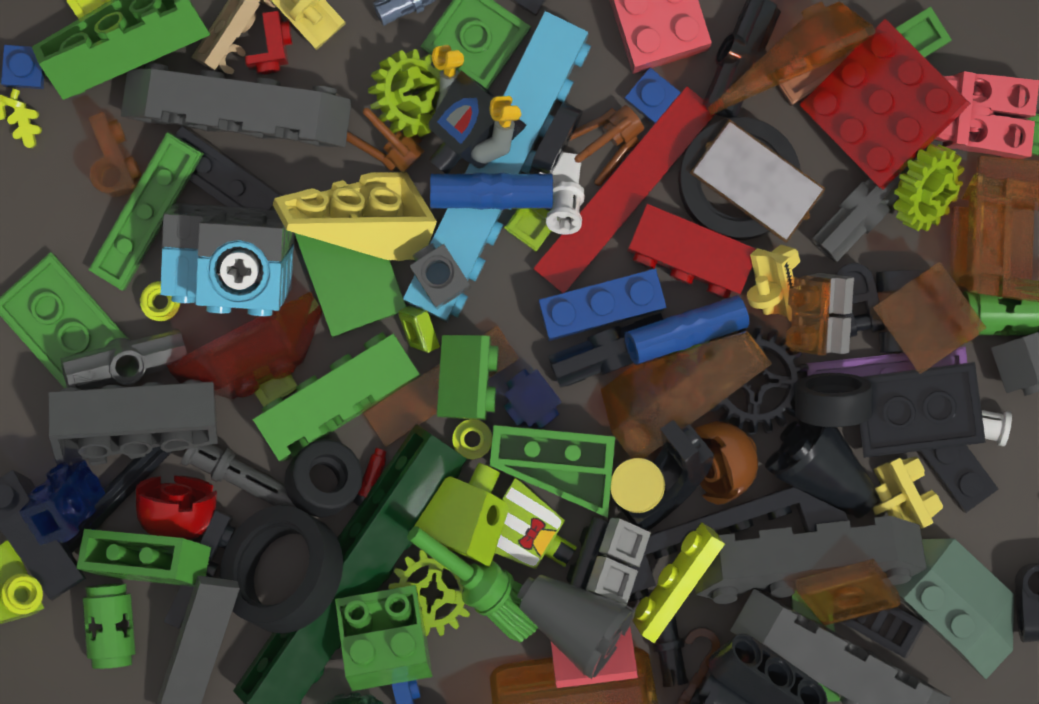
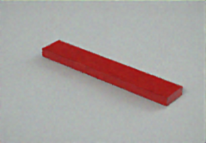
M688 86L681 92L580 212L582 217L580 230L573 234H562L533 268L535 272L560 293H566L690 146L696 136L715 116L703 105L704 100Z

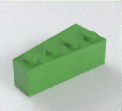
M110 0L32 46V49L40 67L61 98L65 100L210 36V33L191 0Z
M384 332L376 335L363 344L366 350L354 358L350 354L343 356L329 366L332 371L320 379L316 375L310 377L295 387L297 393L285 400L279 397L261 409L263 413L252 420L278 461H288L311 442L321 440L421 376L394 333L386 337Z

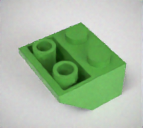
M442 335L437 417L487 420V412H495L496 388L489 386V374L498 370L499 348L498 346L491 345L492 340L490 336Z
M416 585L335 599L345 677L352 691L433 677L428 641Z

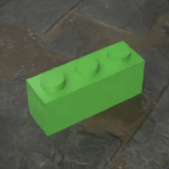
M84 529L76 569L107 578L194 587L198 575L206 576L211 547L177 537Z

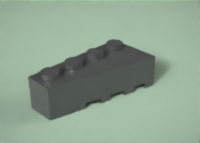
M188 380L183 384L170 385L150 382L139 387L107 385L101 389L92 390L69 387L62 389L60 392H49V438L58 472L72 470V462L89 459L91 466L105 464L109 455L123 453L128 455L130 459L145 457L146 454L152 451V448L160 446L165 452H173L218 444L214 383L201 380Z

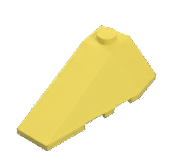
M371 172L361 175L359 182L347 184L344 180L333 182L331 189L320 192L311 188L274 198L273 206L287 231L385 260H415L413 255L429 245L437 222L407 172Z

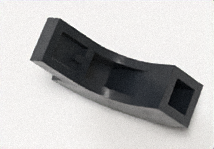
M672 420L660 429L663 447L653 463L661 470L664 476V495L653 509L643 513H632L618 505L633 525L647 531L652 529L677 509L695 491L708 474L713 464L714 454L690 424L681 429Z

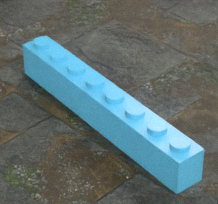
M544 12L503 95L512 97L511 106H518L520 108V119L527 126L512 140L510 151L507 155L495 159L479 169L469 164L465 174L530 173L532 169L531 164L536 153L533 148L539 136L544 138L555 117L551 115V111L557 100L562 103L565 102L574 83L568 77L574 65L582 67L591 49V45L586 43L588 31L549 12ZM447 208L431 243H434L436 248L443 244L446 246L467 281L470 279L476 282L486 262V260L480 258V255L486 243L492 246L495 244L504 225L498 222L503 210L492 208L483 210ZM443 263L432 264L427 270V279L433 284H443L450 276V269ZM414 275L403 300L417 308L427 310L429 314L448 322L451 315L459 317L468 296L461 294L441 308L436 309Z

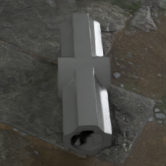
M908 166L900 174H907ZM900 174L884 190L879 188L871 178L866 182L862 181L838 206L840 208L839 211L815 233L811 240L826 257L835 263L838 262L865 232L868 234L892 209L890 206L899 197L894 192L898 188Z
M179 329L135 340L117 338L110 341L106 347L60 358L67 388L74 387L81 390H89L116 382L129 385L138 382L144 375L188 364L186 347ZM124 355L133 356L132 362L128 366H115L120 357Z

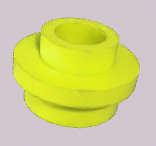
M161 281L153 282L141 294V309L152 320L167 321L177 314L181 303L172 302L171 296H167V306L163 309H157L154 305V299L161 293Z
M465 420L454 430L452 437L453 446L458 453L467 459L481 458L488 453L492 446L491 430L480 420ZM474 431L480 435V443L477 446L469 447L466 445L465 436L468 432Z
M28 574L13 575L3 584L1 589L3 605L7 610L17 615H26L36 610L43 597L40 583L36 578ZM16 588H23L27 591L28 598L25 602H20L15 598L14 592Z

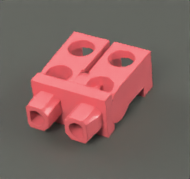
M966 71L952 76H944L971 104L935 140L942 141V145L949 149L991 154L1014 161L1032 156L1035 121L1025 119L1036 116L1039 80L976 74Z

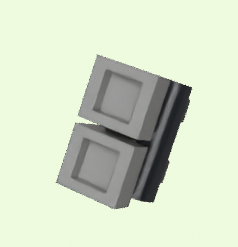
M592 517L590 525L583 527L579 539L582 549L577 562L570 565L566 577L567 581L573 586L627 604L638 573L637 570L628 566L640 567L651 532L620 518H610L608 522Z

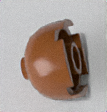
M715 421L694 428L714 454L713 464L704 480L700 483L707 493L701 496L717 505L728 503L739 497L751 486L757 476L758 457L754 441L743 430L729 422Z

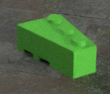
M493 426L491 467L608 518L615 436Z

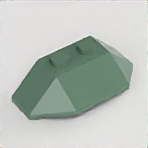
M922 539L926 570L912 576L909 582L900 585H891L886 580L877 579L926 623L984 679H987L1013 651L1014 594L956 539Z

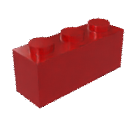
M647 204L627 252L634 254L632 261L639 265L655 269L656 264L671 270L669 275L671 278L692 285L693 280H697L708 285L706 292L716 297L727 299L730 298V295H741L753 266L750 254L756 248Z

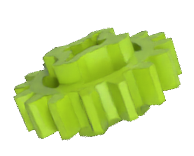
M417 49L406 54L401 50L392 54L391 57L380 61L381 69L371 74V77L378 83L368 88V93L377 96V101L373 102L370 107L371 109H381L382 114L379 119L382 122L389 120L391 122L390 130L393 133L403 129L404 137L408 138L417 134L419 137L431 133L429 121L436 110L440 94V72L442 71L431 65V54L420 58ZM411 91V93L416 91L419 92V94L415 96L403 95L404 93Z
M929 144L927 151L918 150L917 159L907 162L909 170L907 174H900L898 188L894 192V194L899 196V199L894 203L893 208L899 211L896 218L902 221V224L917 231H920V229L929 231L931 224L938 226L941 216L950 213L949 204L951 201H957L960 187L963 185V181L958 180V177L964 172V167L959 165L962 157L955 154L956 151L940 144L938 146Z
M420 550L419 561L415 562L413 558L407 556L405 561L409 568L406 571L401 568L394 570V573L401 579L399 583H390L388 588L395 589L416 585L420 606L422 607L426 636H428L431 627H436L439 635L443 636L446 624L449 623L454 629H458L460 625L456 617L458 615L469 617L471 614L464 607L465 603L462 600L464 586L460 584V578L452 573L458 582L459 589L449 587L442 577L443 568H447L435 559L428 558V554ZM429 565L428 574L424 579L419 582L408 581L413 572ZM434 573H436L437 589L443 591L444 596L437 597L432 604L431 611H428L427 595L421 594V588H427L430 581L433 580ZM445 603L457 604L454 610L447 616L436 619L438 608Z

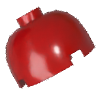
M161 476L143 480L136 486L137 519L141 527L150 535L177 537L187 540L196 539L206 532L216 511L217 491L213 492V485L210 482L199 478L174 476L175 483L161 484Z

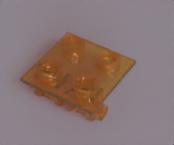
M940 261L873 307L919 374L964 343H968L977 337L981 331L986 329V326Z

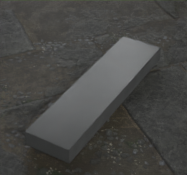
M197 576L156 704L202 703L240 589L237 581Z

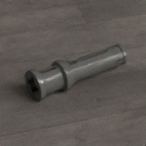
M215 445L187 449L180 463L184 466L191 464L210 474L211 480L215 482H222L224 479L273 506L286 505L295 507L288 498L285 484L235 459L236 454L229 448L222 450Z

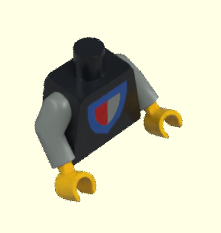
M449 45L437 46L432 52L434 66L442 71L440 72V94L436 110L429 121V129L443 141L429 160L445 174H449L461 158L479 169L489 162L507 155L510 151L512 140L527 126L520 119V108L518 106H511L513 101L511 96L495 97L489 90L461 70L459 73L456 68L463 65L464 55L459 50L451 51L452 49Z

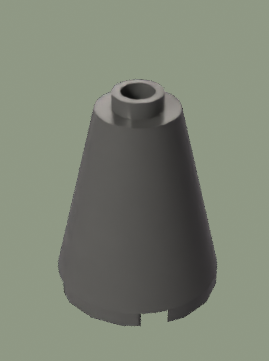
M542 574L536 579L529 577L517 595V598L522 600L519 609L583 675L591 679L592 677L595 678L610 660L617 649L615 645L621 634L625 636L636 612L627 604Z

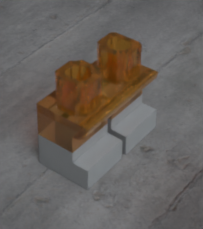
M815 273L794 278V288L789 290L788 305L792 308V321L790 329L786 331V346L790 347V351L826 356L828 352L849 353L851 317L833 315L831 313L843 315L852 313L854 277Z

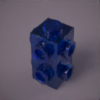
M525 368L506 383L510 390L504 395L509 402L503 408L517 426L525 422L530 428L536 423L541 429L560 414L556 407L562 401L537 369L529 374Z
M85 460L70 466L67 462H63L50 469L46 473L48 479L28 494L30 500L19 511L40 546L55 540L58 543H64L77 535L80 531L78 528L80 523L95 513V505L105 494L98 477L91 471Z

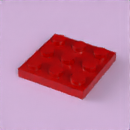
M884 19L800 106L871 180L884 190L908 166L907 162L909 160L913 161L917 157L918 150H924L971 103L887 19Z

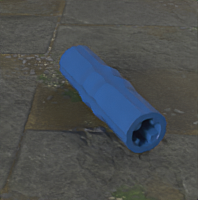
M430 174V207L472 208L480 210L491 208L500 210L511 208H553V174Z
M738 295L625 332L626 348L633 363L640 364L747 328L749 326V315L741 297Z

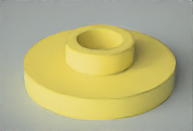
M633 458L623 462L616 468L611 478L610 490L613 499L620 507L632 513H643L653 509L661 501L665 491V480L661 470L653 462L643 458Z

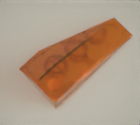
M840 1L825 7L823 2H819L806 8L801 12L803 18L791 27L708 107L710 114L717 113L846 56L876 33L873 25Z
M745 331L705 343L693 349L669 354L647 363L643 362L633 365L601 389L611 432L631 459H644L663 445L660 432L663 426L672 420L681 429L693 423L772 363L750 333Z

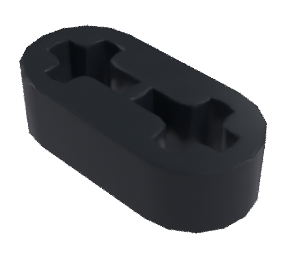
M566 102L562 103L535 153L531 168L543 174L553 173L578 126L583 112L581 109Z

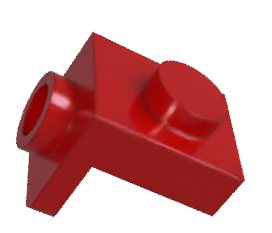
M278 11L262 13L268 53L245 56L248 69L256 70L258 75L277 73L280 71V66L289 64L286 45H293L289 21L282 22V17Z

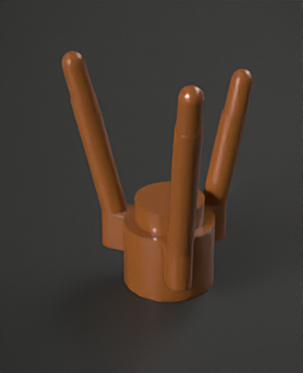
M624 105L617 112L611 108L601 117L576 128L570 139L571 141L606 124L602 127L604 134L575 156L574 160L576 163L582 162L609 141L615 146L623 144L595 179L596 186L602 185L628 151L639 143L636 136L644 130L641 120L627 105Z
M364 108L363 114L389 141L383 147L388 154L386 155L347 131L346 141L381 161L390 171L397 167L404 173L425 152L419 145L422 140L417 135L408 138L404 137L400 131L395 135L369 108Z

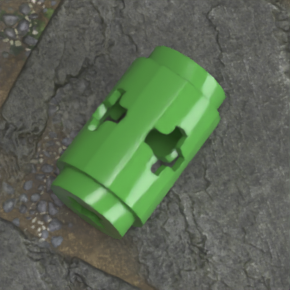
M974 287L972 291H964L960 301V323L962 330L971 331L973 335L1027 336L1039 332V292L1035 288Z
M113 583L87 586L86 597H82L86 654L87 659H91L92 668L105 669L132 665V655L136 654L132 596L131 593H127V584ZM123 614H125L126 620L129 621L127 635L124 634L123 628L116 627V623L122 621ZM91 617H94L95 624H102V628L96 630L95 637H93L92 631H89Z

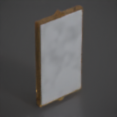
M730 119L714 141L706 143V152L690 172L699 181L785 243L788 242L801 222L810 218L809 211L825 191L823 186Z

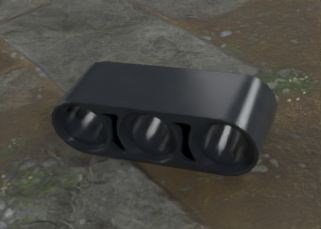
M747 634L736 635L709 657V667L713 676L751 704H827L826 692L817 681Z

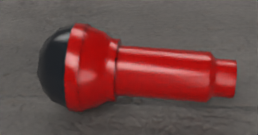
M375 448L374 453L371 454L362 480L361 489L353 500L358 507L382 474L387 451Z

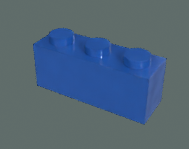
M656 269L539 299L538 301L548 341L657 313L667 308Z

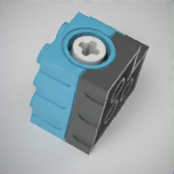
M175 203L163 215L160 295L171 296V301L176 303L196 302V305L206 306V311L211 313H230L231 308L248 309L249 315L271 316L273 310H280V306L283 305L289 292L292 290L294 232L285 229L276 210Z

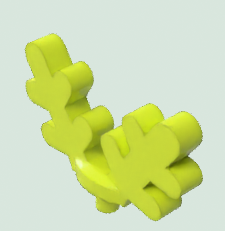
M12 88L10 97L0 94V120L6 118L5 106L13 107L15 112L7 118V122L9 124L18 123L19 127L13 132L12 136L14 139H22L25 147L33 148L36 146L34 134H40L42 128L31 124L30 119H37L39 112L26 108V103L17 100L20 90Z

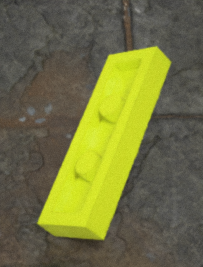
M701 522L696 531H692L686 536L677 558L672 564H668L661 571L657 586L649 597L643 598L636 607L633 622L640 634L653 643L656 642L725 545L715 530Z

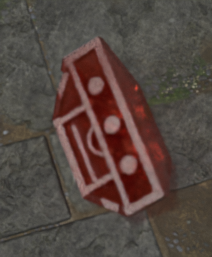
M310 291L296 300L280 306L279 311L273 310L271 316H259L190 352L180 360L167 365V367L180 384L188 380L213 382L215 395L229 399L247 397L255 393L260 388L259 385L273 378H284L293 373L296 366L304 363L321 317L322 309Z

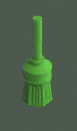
M418 526L410 530L407 536L410 542L460 578V584L464 586L462 600L466 605L474 607L475 611L480 615L487 616L513 641L516 640L521 643L524 638L527 639L529 635L531 636L536 632L538 627L519 609L522 600L517 598V595L523 585L514 581L512 574L502 570L494 561L491 562L489 567L484 564L478 566L475 563L469 565Z

